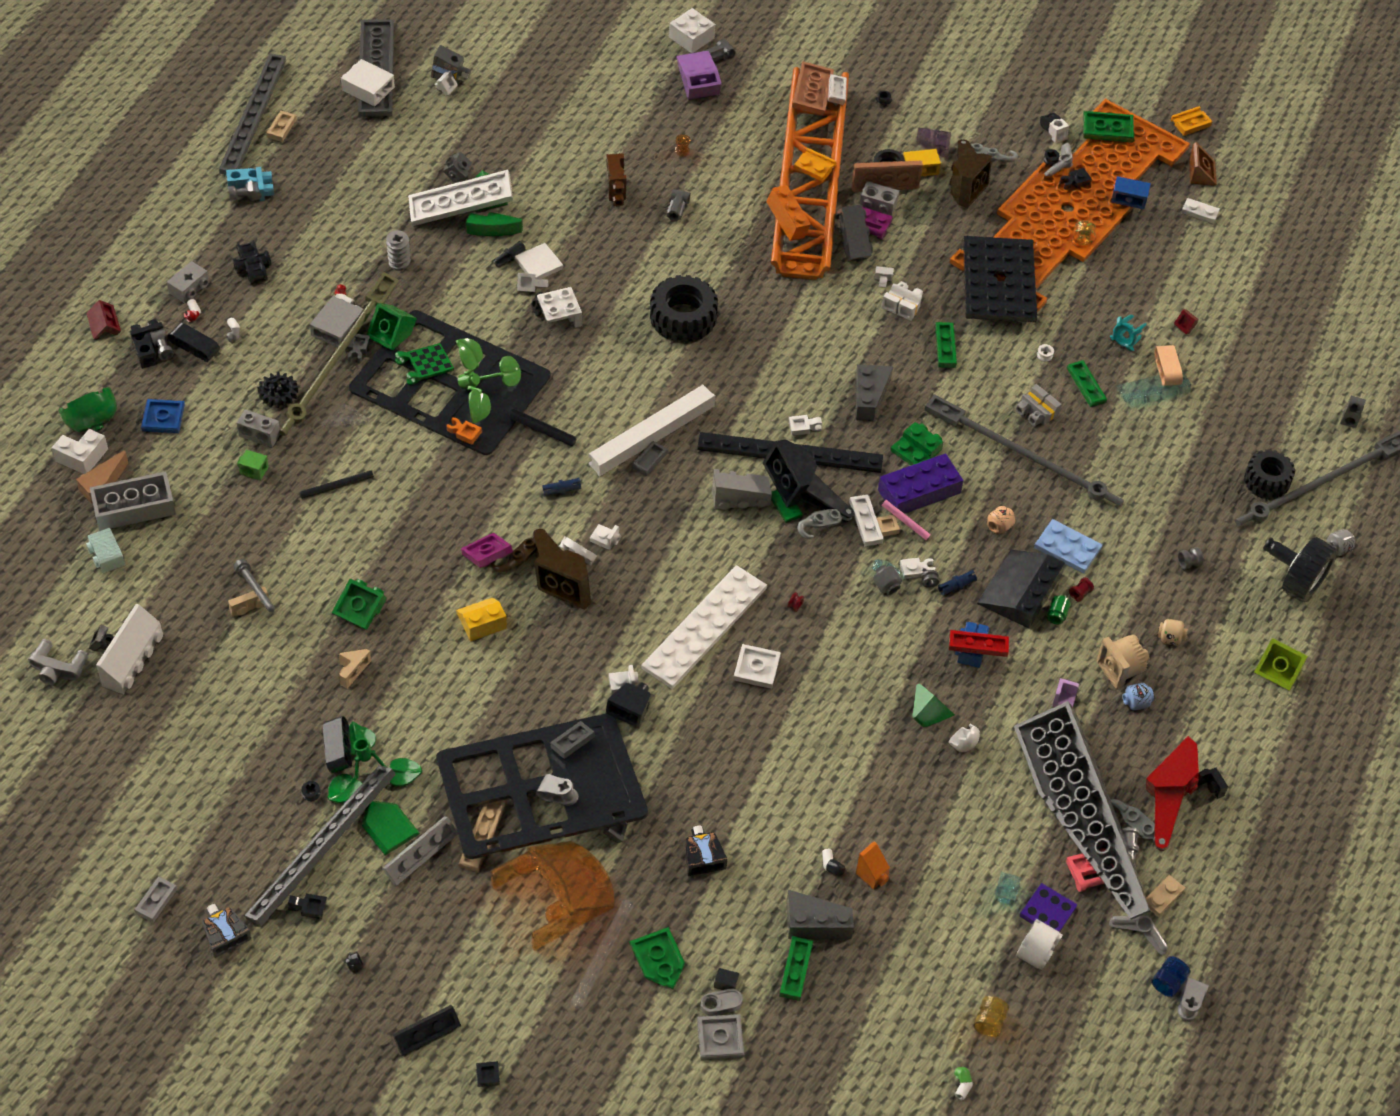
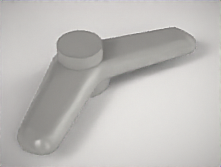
M1069 143L1061 146L1059 161L1044 173L1045 176L1050 177L1063 168L1072 167L1073 156Z
M1143 915L1132 920L1129 916H1113L1110 919L1109 925L1111 927L1140 931L1159 954L1164 955L1167 952L1168 946L1149 916Z

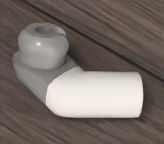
M229 318L227 324L232 332L226 334L229 342L237 341L239 339L240 326L235 318Z

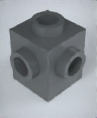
M460 151L445 161L446 165L443 172L453 182L460 179L463 180L468 176V170L472 162Z

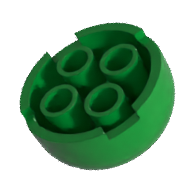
M103 388L102 393L93 391L67 403L68 408H59L58 412L65 425L77 432H85L89 429L98 431L104 428L103 424L113 418L117 409V402L111 388Z

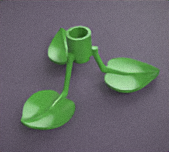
M464 338L458 339L456 342L459 347L461 362L468 371L459 375L458 385L462 389L467 388L471 390L469 394V408L472 423L474 424L486 418L491 410V403L487 394H482V390L476 388L480 380L502 376L503 384L507 387H512L519 383L521 370L513 357L505 356L499 364L501 373L479 377L473 371L479 367L478 362L483 358L482 349L476 341Z

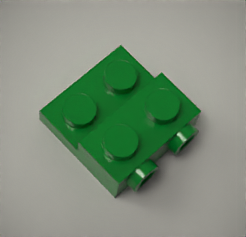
M914 422L903 432V437L891 446L890 451L909 465H914L934 458L942 451L943 441L939 434L935 433L933 435L930 433L926 425L922 423L919 425Z
M349 579L331 613L367 630L375 614L378 615L387 597L380 588L374 586L372 589L367 587L368 584L360 579L356 581Z

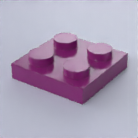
M493 532L461 548L463 556L481 568L488 566L497 559L506 557L507 554L513 552V549L508 542Z

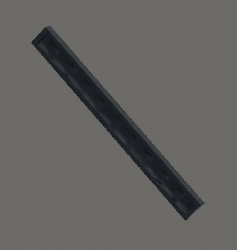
M700 432L697 450L766 458L776 441ZM796 444L810 452L816 465L877 473L882 472L883 454Z

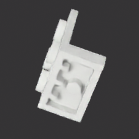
M571 287L537 295L548 323L568 318L570 322H573L575 328L582 326V312Z

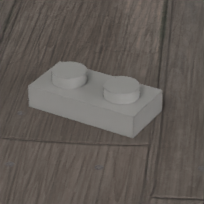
M158 876L135 908V914L154 923L177 891V885Z

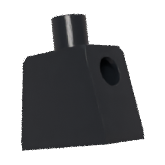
M640 682L637 686L625 683L608 698L605 713L639 729L650 706L651 693L648 692V685Z

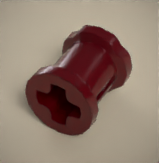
M1083 577L1076 586L1069 588V594L1074 600L1080 602L1087 593H1091L1094 590V585L1088 578Z

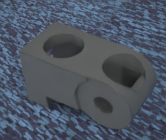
M1351 395L1343 411L1340 424L1356 428L1366 400ZM1351 417L1355 419V422H1348L1346 418Z

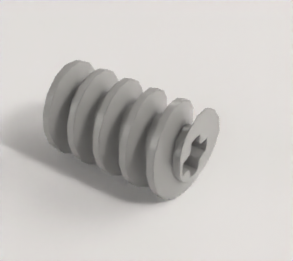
M392 231L386 237L388 263L391 268L401 270L406 268L411 261L409 237L403 231Z

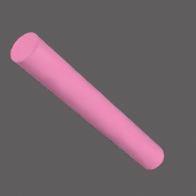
M885 500L881 505L925 540L931 535L889 501Z

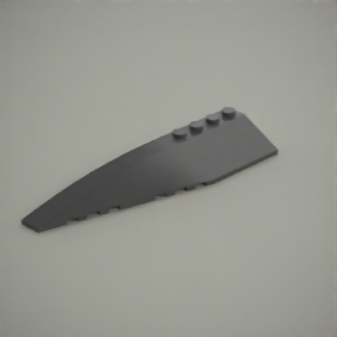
M1067 701L1014 725L1037 790L1051 811L1058 818L1132 920L1150 912L1125 837L1075 709ZM1105 848L1106 851L1101 852L1100 849Z

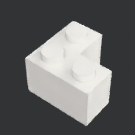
M91 429L84 434L79 442L62 435L52 447L56 462L83 474L91 471L108 450L105 436Z

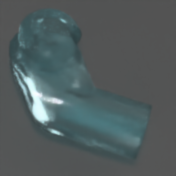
M877 559L871 565L875 572L877 568L885 565L886 567L893 566L899 575L901 573L891 562Z

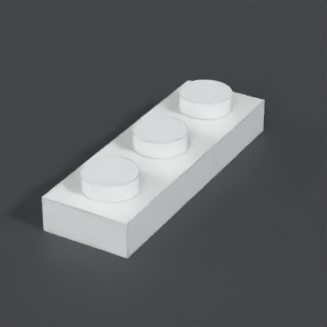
M869 496L850 497L849 502L854 510V517L864 546L882 544L884 539Z

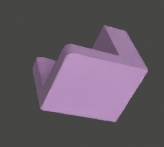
M1060 678L1052 706L1056 707L1068 701L1073 707L1079 684Z

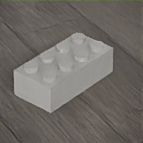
M166 471L90 487L99 531L176 515Z

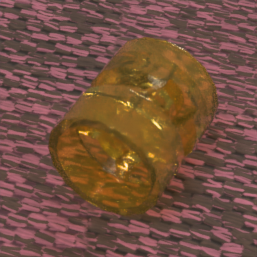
M985 996L980 1005L981 1011L977 1013L973 1027L981 1034L989 1037H998L1004 1024L1003 1021L1006 1019L1009 1005L1000 998Z

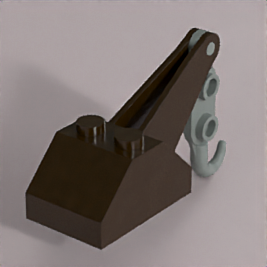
M965 139L958 140V159L951 166L953 173L949 182L951 186L950 193L957 204L969 208L989 185L992 162L996 160L1007 163L1017 160L1018 154L1010 151V154L1013 156H1006L1000 154L995 148H987L979 143L971 145Z

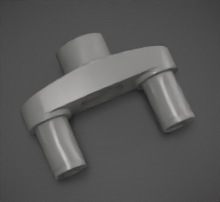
M42 639L35 652H32L28 658L30 665L41 671L38 675L39 679L46 684L49 682V685H54L58 678L77 680L82 673V667L89 658L88 654L85 651L78 650L74 659L69 664L46 657L53 645L51 641Z

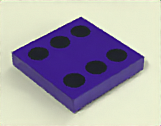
M1041 883L1020 913V917L1031 924L1038 919L1060 933L1078 904Z

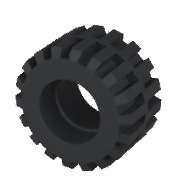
M1265 449V452L1261 450L1257 454H1253L1244 475V482L1247 484L1248 490L1252 489L1251 493L1254 495L1257 493L1259 494L1258 497L1262 498V496H1265L1269 500L1271 497L1278 499V496H1284L1289 491L1295 475L1294 464L1290 462V458L1285 457V454L1282 452L1277 453L1276 450L1270 451L1269 449Z

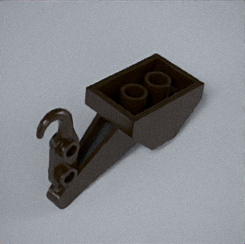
M536 529L533 532V538L525 539L510 554L505 565L496 566V560L491 562L490 566L495 572L504 573L516 565H522L537 551L538 558L534 561L537 587L540 591L583 610L591 604L589 577L584 556L570 550L563 551L544 529Z

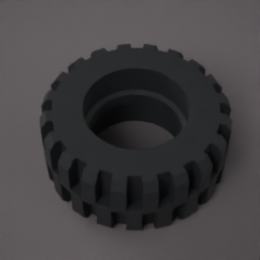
M676 275L675 278L669 277L665 282H660L652 291L650 298L651 324L659 334L662 332L663 337L667 339L670 337L672 341L676 342L677 340H682V342L691 340L693 342L697 341L698 337L701 339L705 337L706 333L709 334L716 325L718 297L715 294V290L711 286L709 287L706 281L702 282L700 278H692L691 275H686V277ZM678 304H687L695 307L697 310L682 313L673 310L671 307Z

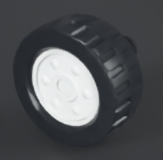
M1318 537L1312 538L1299 553H1296L1280 542L1274 541L1273 538H1269L1263 547L1265 552H1269L1270 555L1290 566L1283 581L1282 589L1301 602H1307L1317 591L1331 570L1338 555V550Z

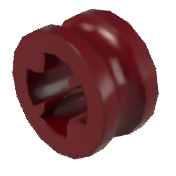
M797 592L793 593L787 607L794 608V611L797 612L802 606L805 597L802 595L798 596Z

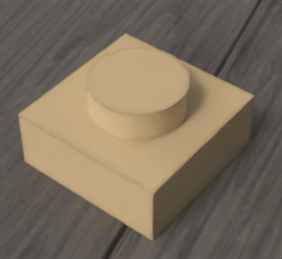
M894 515L876 518L883 537L899 534L900 528Z

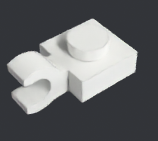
M518 273L517 291L535 292V286L548 287L547 279H536V274Z
M807 415L789 417L792 436L810 434V429L812 431H822L821 417L808 419Z

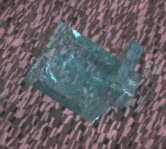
M1001 872L995 892L999 902L1010 904L1011 901L1015 902L1021 877Z

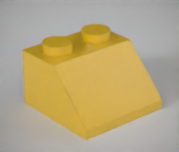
M489 598L456 610L470 641L507 629L506 614L500 602L494 598Z

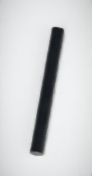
M372 470L300 491L299 494L301 499L373 478L374 475Z

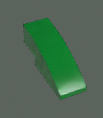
M490 211L487 216L470 213L466 222L467 234L506 236L522 233L523 219Z

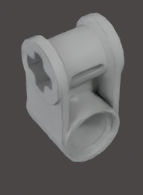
M551 774L545 775L536 792L538 797L547 802H555L566 806L576 803L579 797L577 791L573 789V783L569 779L556 777Z
M1189 977L1187 978L1178 1007V1015L1181 1019L1186 1021L1195 1019L1209 985Z

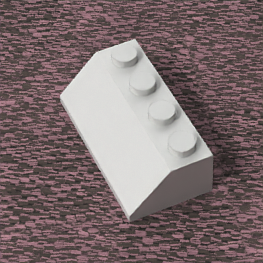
M135 604L96 664L102 687L124 694L127 688L130 689L132 687L134 677L142 671L146 658L151 657L153 647L163 637L160 622L139 604Z

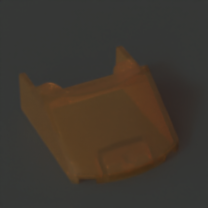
M572 841L527 847V852L491 870V886L493 889L520 875L525 876L539 870L558 898V901L549 905L545 911V917L549 924L531 933L532 949L534 951L614 908V891L606 870L593 854Z

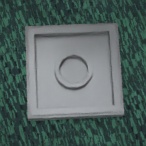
M740 1014L697 1017L700 1060L744 1057Z

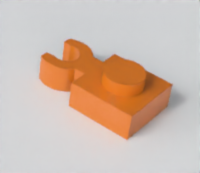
M452 418V424L455 426L447 424L448 432L456 433V438L471 445L482 433L481 427L468 421L462 424L457 418Z

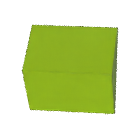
M1272 638L1254 673L1290 691L1301 673L1308 656Z

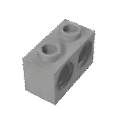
M867 181L861 193L859 205L862 204L863 207L892 216L898 203L900 190Z
M244 410L237 421L238 435L240 437L269 447H273L281 435L279 433L280 426L278 420L248 410Z

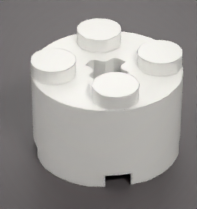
M1036 919L1018 949L1016 956L1037 969L1043 970L1051 958L1055 946L1059 943L1062 934Z

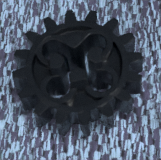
M277 372L275 376L270 373L269 378L264 376V381H259V387H257L259 399L263 400V404L269 403V407L276 405L279 408L281 404L286 407L287 402L292 404V399H297V393H299L297 381L293 380V376L287 377V373L280 375V372Z

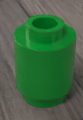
M1059 595L1052 598L1047 613L1048 620L1051 623L1060 625L1066 620L1071 605L1067 597Z

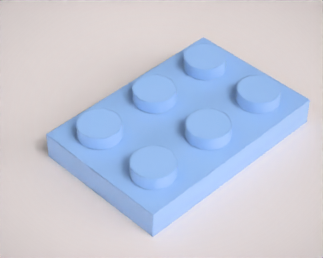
M1052 519L1035 543L1034 548L1065 562L1066 565L1084 574L1101 550L1102 544Z

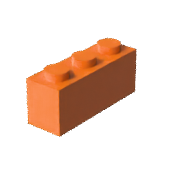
M785 185L772 188L766 202L790 241L805 238L811 223L789 187Z

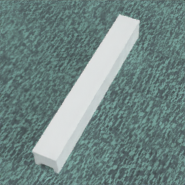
M701 385L589 453V457L592 459L589 465L600 477L646 449L652 441H659L715 406V395L704 385Z

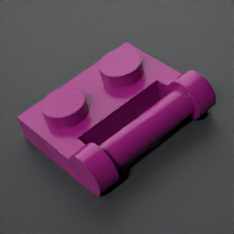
M863 207L866 211L865 223L869 227L870 234L882 240L892 222L893 216Z

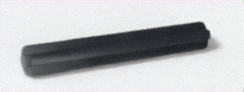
M513 408L509 413L510 419L569 446H574L576 443V436Z

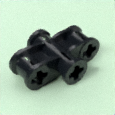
M254 240L242 245L236 244L240 259L233 258L236 273L239 274L240 271L245 270L250 284L262 279L268 280L264 266L267 264L268 266L272 265L268 250H264L263 253L259 254Z

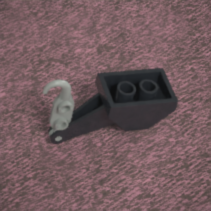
M786 439L775 442L763 461V465L786 507L796 505L801 500L822 510L812 513L808 518L798 523L797 529L799 534L804 538L813 539L814 536L807 534L804 531V527L824 528L837 525L841 520L849 522L855 514L853 508L846 504L815 474L817 465L810 452Z

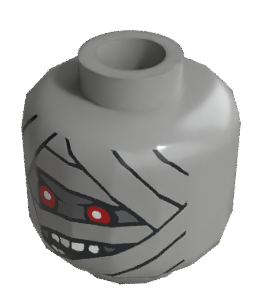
M1341 529L1327 537L1326 542L1338 550L1337 556L1347 554L1355 547V537L1348 530Z

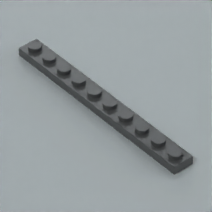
M269 54L219 167L220 174L227 175L226 170L240 169L284 68L286 56Z
M378 765L244 915L249 922L262 926L269 919L272 913L296 889L297 885L310 873L311 869L324 857L327 851L336 844L343 833L350 828L358 816L364 812L366 807L376 799L382 789L390 783V780L396 775L391 768Z

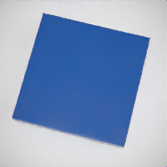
M147 399L141 430L147 432L179 433L185 402Z

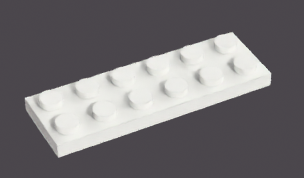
M508 170L408 195L413 226L513 201Z

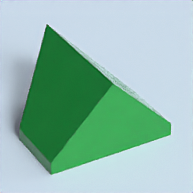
M916 684L912 718L922 727H928L955 715L921 684Z

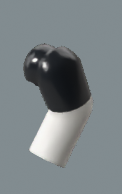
M824 849L822 851L824 869L834 875H843L846 870L845 866L833 859V851L831 849Z

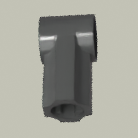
M726 39L718 41L715 47L704 50L709 51L714 62L721 59L727 61L736 54L735 49Z
M677 189L672 190L670 205L667 211V217L670 220H681L685 207H688L687 204L690 201V192Z

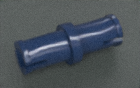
M579 477L566 481L561 479L556 483L542 485L544 497L558 493L563 495L565 492L581 489Z
M973 570L960 576H953L951 580L939 584L938 590L939 592L943 591L941 592L942 596L955 590H962L964 586L976 582L977 576Z

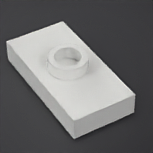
M830 75L828 102L845 104L847 78Z

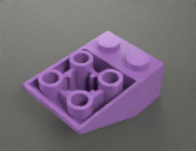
M709 51L676 56L688 100L720 94L721 80Z

